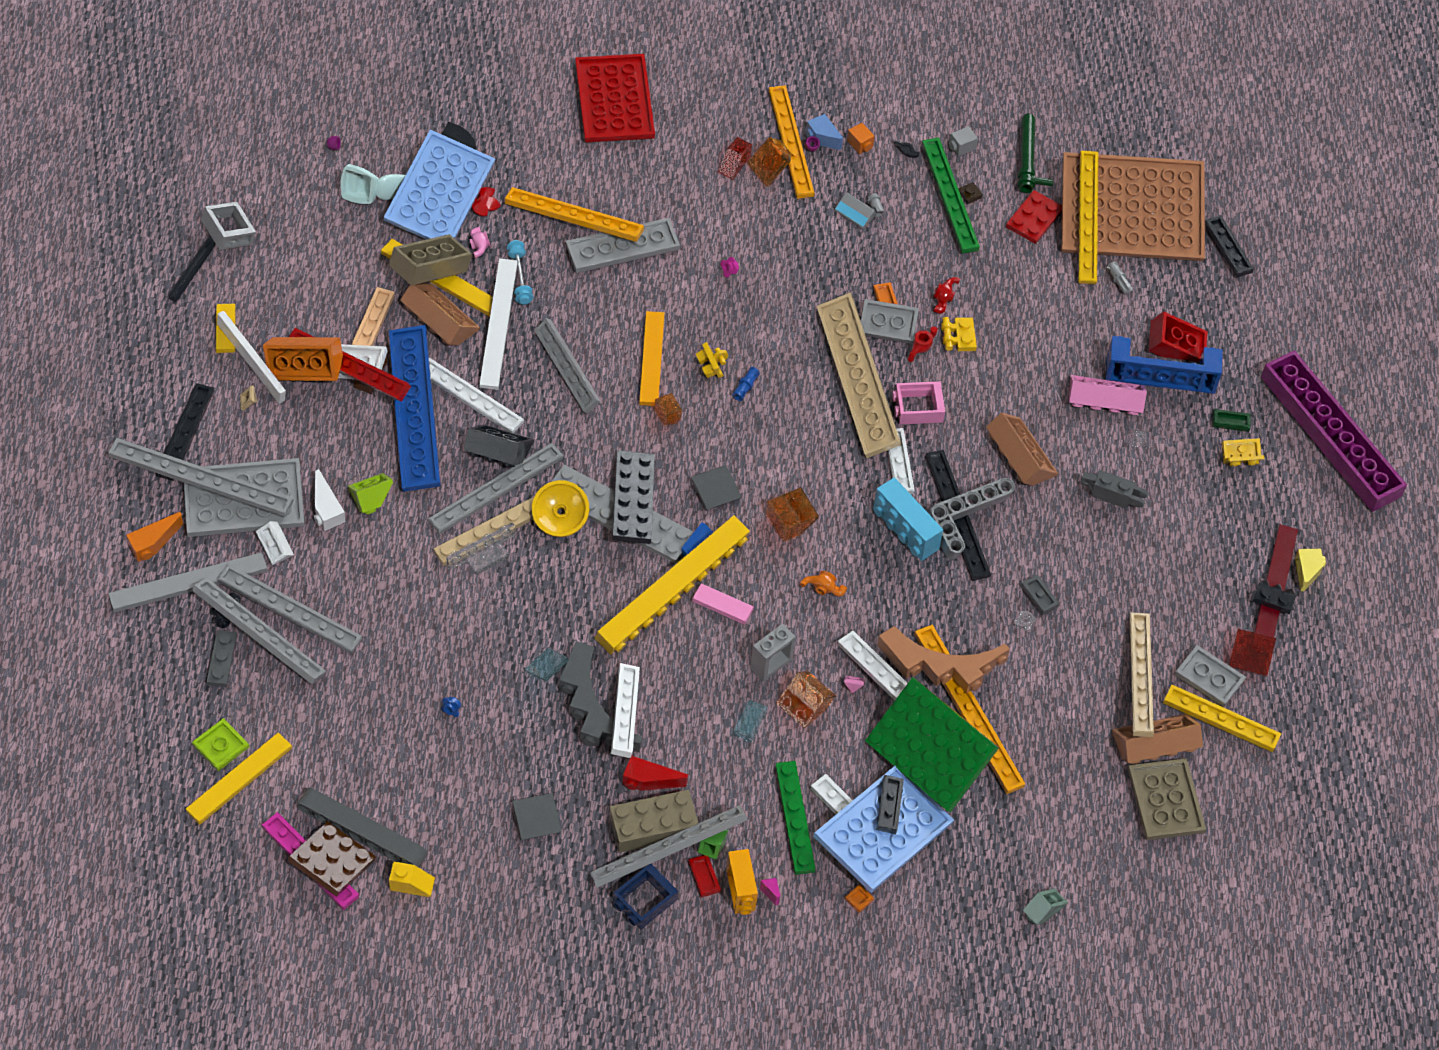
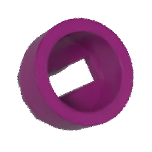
M329 137L326 142L327 147L331 150H339L341 147L340 137Z
M815 136L808 137L805 143L806 149L811 152L816 151L820 146L819 139Z

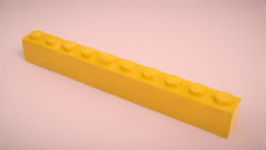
M733 515L598 630L594 639L610 655L615 651L620 652L626 646V641L629 639L631 641L640 634V629L643 627L645 629L654 622V617L657 615L659 617L667 611L666 607L668 605H675L681 599L680 595L682 593H689L694 588L696 581H703L711 568L713 570L718 568L724 557L728 559L735 552L734 549L737 546L742 547L748 541L747 536L750 530Z

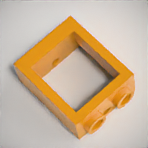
M749 849L728 852L726 872L735 914L748 915L756 910L758 896Z

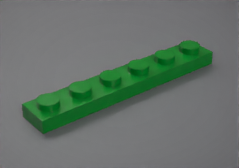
M796 761L776 763L775 768L795 875L815 873V863Z

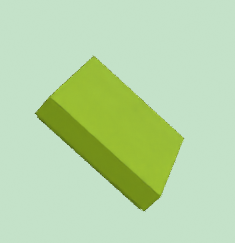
M224 718L192 742V745L217 771H220L250 747L248 742Z

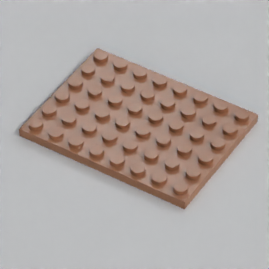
M1063 152L1061 252L1079 253L1080 153ZM1098 154L1097 254L1204 261V161Z

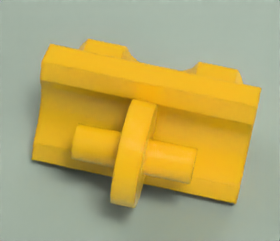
M707 342L702 344L704 349L697 352L696 356L700 364L710 360V364L702 367L706 377L709 378L716 374L718 378L723 377L724 375L718 363H721V365L726 364L725 360L729 356L728 352L716 348V353L713 354Z

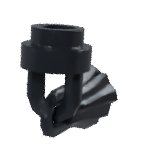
M233 592L229 594L233 599L240 603L241 598L239 595ZM214 607L210 609V613L216 615L214 623L217 627L226 628L230 625L231 621Z

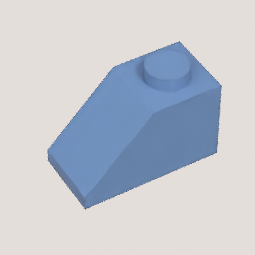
M825 114L807 121L805 130L807 138L815 136L819 139L820 146L837 150L842 149L843 137Z

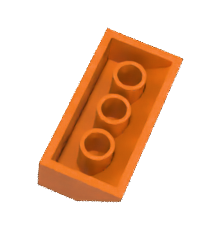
M272 337L263 344L266 366L277 380H338L343 358L340 337Z

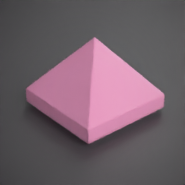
M846 675L844 683L851 693H854L864 686V679Z

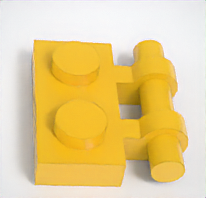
M943 317L941 329L944 332L943 344L946 350L950 351L953 349V345H957L958 351H976L977 345L973 318H955L954 324H952L949 317ZM951 332H955L956 337L951 336Z

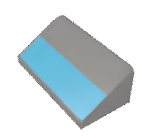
M849 193L842 197L835 208L837 213L862 229L874 218L875 213L874 209Z

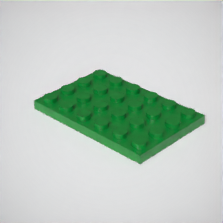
M913 677L865 740V742L950 813L999 749L996 744Z

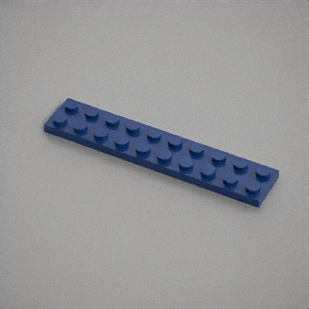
M426 325L389 330L392 375L411 385L402 402L394 399L402 490L406 492L440 487L441 481Z

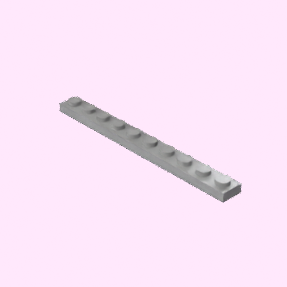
M116 438L108 452L111 458L286 517L294 502L293 498L119 438Z

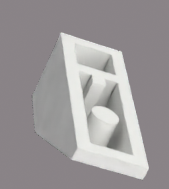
M318 469L315 471L316 515H314L316 524L318 526L321 525L324 531L346 522L345 512Z

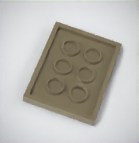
M1187 758L1128 766V773L1146 840L1205 833L1206 827Z

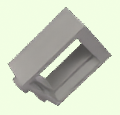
M238 202L204 207L201 221L219 250L248 246L253 243L256 231ZM232 217L239 229L224 231L217 219Z
M781 624L753 645L750 669L763 682L792 661L796 636L784 624Z

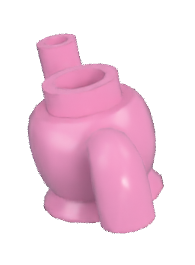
M480 227L471 230L470 236L472 239L469 240L472 249H477V251L473 252L475 258H477L491 245L486 231L484 233L481 232Z

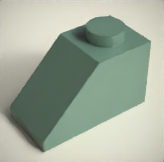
M1053 888L1038 892L1023 911L1032 923L1038 925L1048 921L1064 908L1068 902Z

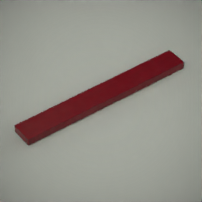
M1279 525L1267 575L1269 586L1273 587L1276 584H1280L1282 591H1285L1298 529ZM1260 605L1250 653L1269 658L1280 611Z

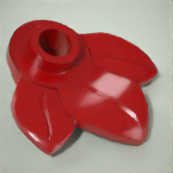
M483 187L476 197L472 209L479 216H487L488 211H494L501 207L500 202L492 197L495 193L494 188Z

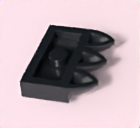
M1266 579L1258 584L1253 602L1290 615L1296 595L1292 588L1282 591L1280 584H1276L1273 587L1269 586V582Z

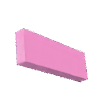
M702 583L692 600L694 603L744 625L754 606Z

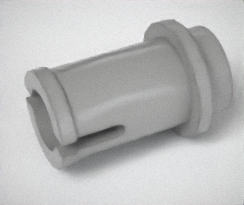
M876 193L868 196L867 203L874 209V217H880L882 214L884 215L885 211L880 202L881 197Z

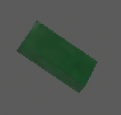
M1214 409L1212 427L1245 432L1250 431L1251 414Z

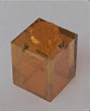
M672 393L655 399V411L664 426L676 424L681 420L682 409Z

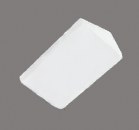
M270 521L256 531L272 565L294 555L278 522Z

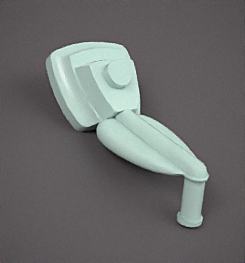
M348 164L344 167L341 176V195L343 199L359 204H371L376 196L382 200H393L406 175L390 174L379 179L361 167Z

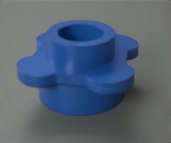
M444 697L441 710L448 715L458 717V710L461 708L460 701L455 697Z

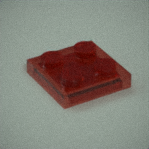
M1237 629L1229 666L1267 677L1276 638Z

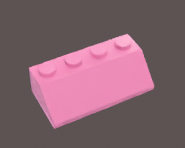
M1071 375L1068 400L1075 407L1089 405L1091 406L1090 408L1101 410L1104 407L1109 408L1111 412L1125 410L1128 414L1138 415V413H1143L1147 391L1144 385Z

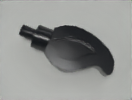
M894 141V144L897 145L896 147L900 149L904 156L910 158H917L919 156V152L914 150L912 144Z

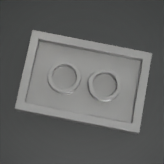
M865 299L861 318L865 335L913 344L919 308Z
M1196 645L1175 673V676L1222 707L1226 706L1246 679V676Z

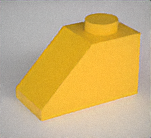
M393 862L389 878L390 891L431 897L435 877L415 865Z

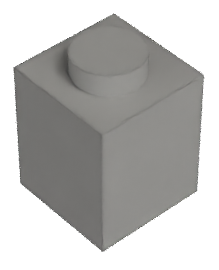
M968 126L951 133L949 147L957 156L975 150L978 138Z

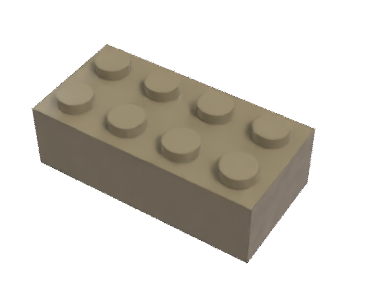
M448 234L394 247L389 266L412 286L467 272L472 253Z
M689 790L610 806L609 818L619 853L650 846L698 824Z

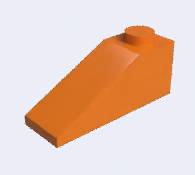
M177 512L126 535L128 545L138 562L148 560L153 555H156L183 525L181 512Z

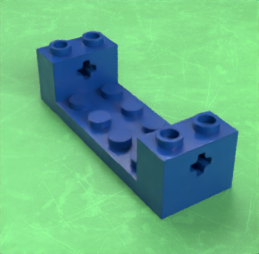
M1112 336L1106 357L1105 380L1215 394L1222 375L1223 349L1204 347L1199 364L1183 363L1157 358L1150 359L1130 356L1131 338Z

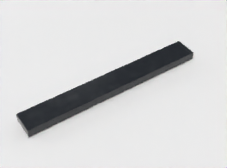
M944 450L926 453L925 457L942 502L961 495ZM951 506L952 510L958 511L956 507ZM969 515L954 520L965 543L962 556L972 581L989 578L991 573Z

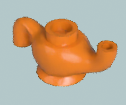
M820 571L819 575L807 576L800 582L802 587H806L808 583H811L815 587V591L820 595L833 593L835 596L840 597L847 590V587L844 585L837 587L835 584L837 578L828 571Z

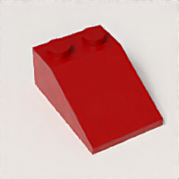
M1163 311L1150 321L1148 351L1165 358L1199 362L1204 347H1207L1208 331Z

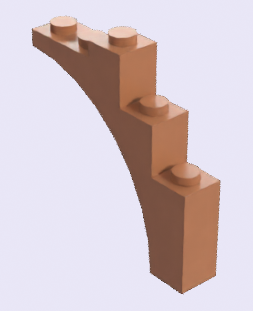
M895 626L879 635L877 644L906 679L910 676L918 675L923 670L935 686L941 683L945 684L953 678L966 694L971 690L976 691L979 689L984 675L990 673L995 666L1003 665L1008 660L1010 648L1003 644L993 650L979 654H944L916 644Z

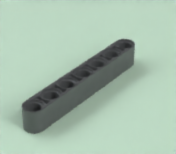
M308 788L296 804L297 808L303 813L324 824L327 821L350 838L395 862L412 864L419 868L428 855L426 849L419 844L313 788Z

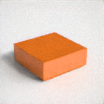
M859 884L845 896V900L860 913L874 901V897Z

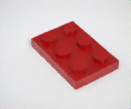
M1034 190L1006 223V228L1037 244L1062 213V205Z

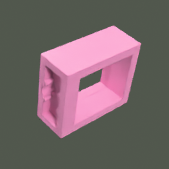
M941 381L896 383L895 391H892V401L896 402L894 415L898 417L899 425L943 423L945 407ZM932 396L934 410L904 412L902 397Z

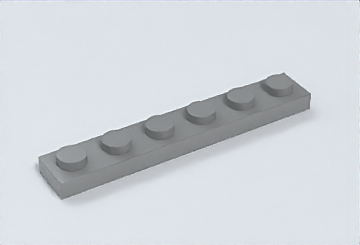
M546 318L534 331L584 413H590L601 401L551 319Z

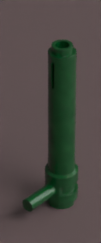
M1030 113L1022 117L1018 188L1023 193L1032 192L1035 184L1053 186V179L1036 177L1034 170L1036 119Z

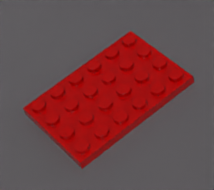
M627 54L575 57L585 142L654 139L655 128L645 55Z

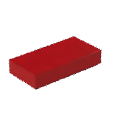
M702 855L688 859L701 898L720 893L721 888L710 858Z

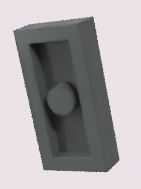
M1039 575L1022 582V589L1042 615L1059 607V602Z

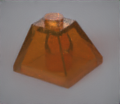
M768 137L747 164L761 181L769 187L790 163V151L781 140Z

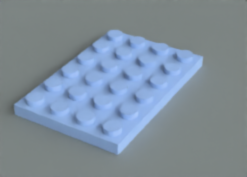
M430 130L384 216V221L424 239L448 234L456 238L495 163V158Z
M896 766L884 774L904 779L896 835L876 830L883 776L813 835L871 893L954 821L927 793L898 770Z

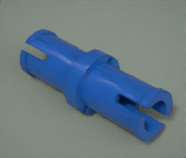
M750 367L746 375L739 380L738 387L732 393L734 399L742 401L746 393L753 388L754 381L760 375L757 368Z

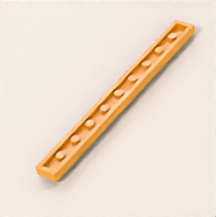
M933 624L915 631L914 635L920 646L932 651L949 654ZM951 678L943 685L960 715L999 747L988 763L1006 794L1024 788V780L972 691L966 694L958 683Z

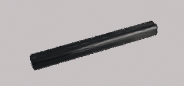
M211 235L208 236L168 294L171 301H178L216 246Z

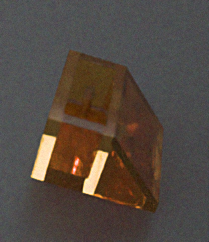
M801 487L767 501L766 514L783 542L802 535L819 519V515Z
M809 671L797 672L776 704L803 728H806L826 711L836 695Z

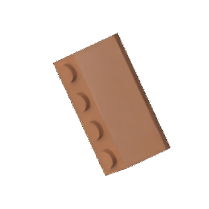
M420 283L412 286L409 285L401 298L405 308L414 312L417 315V319L426 323L430 327L429 329L433 333L438 334L447 345H460L480 330V327L433 284Z
M1001 412L986 426L990 432V438L998 444L999 451L1006 456L1009 466L1017 472V478L1021 483L1034 486L1059 474L1020 417Z
M1187 714L1154 720L1153 737L1133 736V725L1112 729L1121 757L1130 764H1137L1140 760L1144 759L1156 760L1159 756L1163 755L1175 756L1178 752L1182 751L1194 752L1197 748L1203 747L1201 724Z

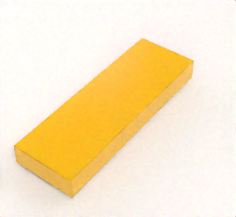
M217 304L216 353L235 352L234 345L217 325L218 313L224 311L236 326L235 304Z

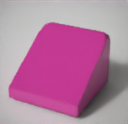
M777 879L761 880L760 890L774 905H778L780 902V891Z

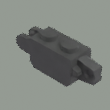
M1100 470L1099 474L1084 472L1080 484L1092 490L1094 498L1123 508H1127L1128 504L1142 508L1145 501L1141 498H1147L1148 492L1145 489L1135 486L1136 482Z

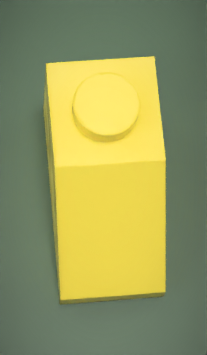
M1298 549L1295 556V564L1300 591H1305L1320 575L1323 567H1325L1326 559L1325 556H1322L1321 549Z

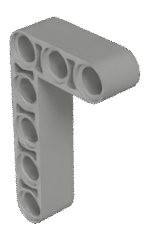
M1002 478L935 504L932 507L929 515L942 529H946L950 533L945 534L943 532L940 543L947 558L953 560L959 558L965 548V543L954 520L1007 500L1015 489V484L1011 479ZM1001 487H1005L1008 491H1003ZM984 493L989 494L991 498H987ZM968 500H972L975 504H970ZM951 506L956 507L958 511L952 510ZM934 513H939L941 518L936 517ZM951 546L957 547L958 551H954Z

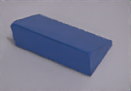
M702 522L682 546L681 552L683 557L688 555L713 533L706 524Z

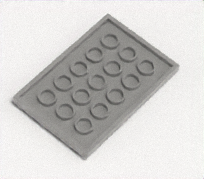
M299 458L203 466L204 468L292 497L294 502L286 517L184 483L188 537L257 531L270 521L278 522L280 528L305 526Z

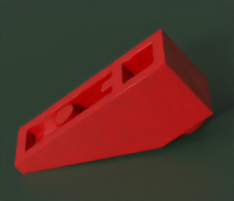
M631 755L623 774L622 785H625L630 790L637 789L640 791L686 787L688 784V774Z

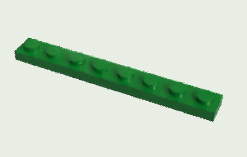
M940 138L922 140V147L961 253L979 251L978 240Z

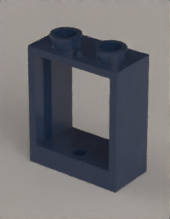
M652 864L647 865L613 893V905L620 912L623 911L627 915L628 921L633 926L636 925L640 930L678 900V890ZM648 880L665 899L641 917L624 899Z

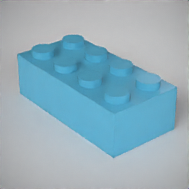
M894 477L878 487L873 507L874 512L886 522L890 530H893L898 535L899 540L910 548L911 553L923 561L938 551L943 529Z

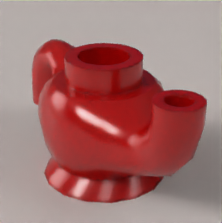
M951 277L942 285L939 282L933 299L936 298L938 305H935L933 312L938 314L945 312L947 302H952L955 292L952 291V285L954 283L959 284L961 278Z
M931 327L930 332L921 330L915 334L913 347L908 356L909 362H913L918 353H925L931 348L933 338L938 331L937 327Z

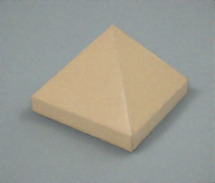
M252 385L240 394L241 410H245L258 402L254 386Z

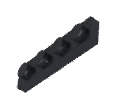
M1222 215L1205 220L1207 230L1236 278L1253 273V266Z

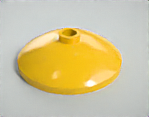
M565 480L547 483L538 490L532 502V515L536 525L544 533L554 537H567L575 534L585 525L589 516V501L585 492L578 485ZM564 509L565 513L560 515L558 510Z

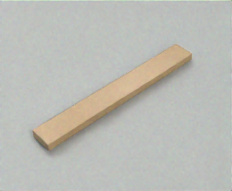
M1130 612L1133 736L1153 737L1150 614Z

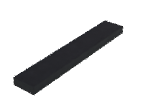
M196 383L164 454L184 460L215 392L213 387ZM155 473L156 477L168 479L171 481L175 480L173 478Z

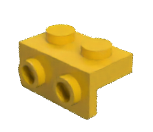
M1260 438L1222 441L1224 464L1230 463L1231 467L1241 466L1243 462H1248V465H1258L1259 461L1264 460V455H1261Z

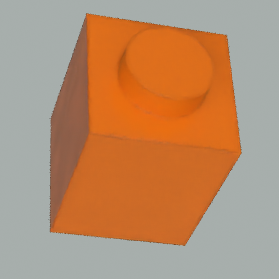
M863 123L848 130L847 142L858 154L872 149L875 136Z

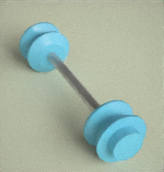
M513 240L507 245L508 256L516 259L518 263L520 286L514 290L515 300L517 303L525 305L534 298L532 288L524 285L520 258L526 254L525 244L522 241Z

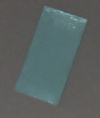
M749 700L734 730V735L752 742L768 707Z

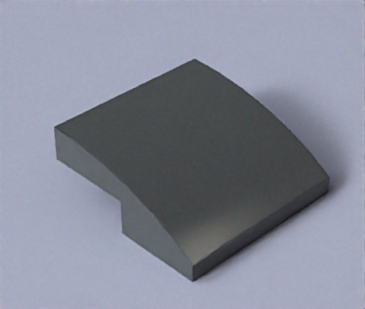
M726 465L690 478L696 494L700 496L705 511L742 498Z
M553 793L512 801L521 840L562 832Z

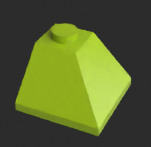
M381 473L347 487L358 510L365 514H371L376 511V508L382 506L393 484V480L384 473Z

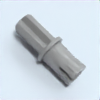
M1111 262L1107 269L1111 273L1114 283L1119 285L1124 294H1128L1132 291V287L1126 279V273L1122 272L1117 262Z

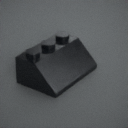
M483 424L468 428L464 450L470 452L472 456H485L488 461H502L505 466L515 467V465L523 463L534 443V439Z

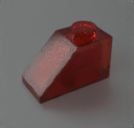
M736 137L728 147L718 173L733 180L751 158L752 144Z

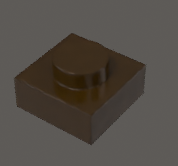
M974 182L958 188L962 199L967 205L981 199L983 196Z

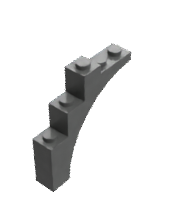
M576 641L560 677L559 689L566 694H575L570 704V715L577 720H585L580 732V741L587 746L599 747L601 741L611 746L614 720L597 701L590 678L595 647ZM634 734L633 752L640 753L643 737Z

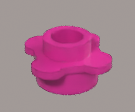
M729 257L728 260H722L720 263L725 277H730L731 274L738 272L739 265L734 257Z

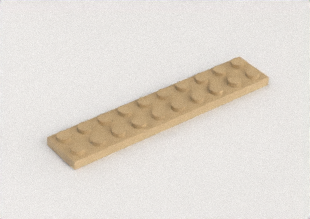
M848 293L818 305L817 309L866 458L902 445L852 294Z

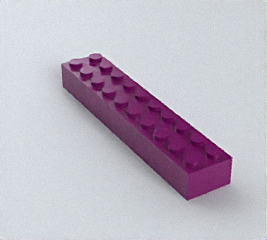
M1295 350L1265 364L1261 375L1262 380L1372 512L1402 497L1407 487L1406 482Z

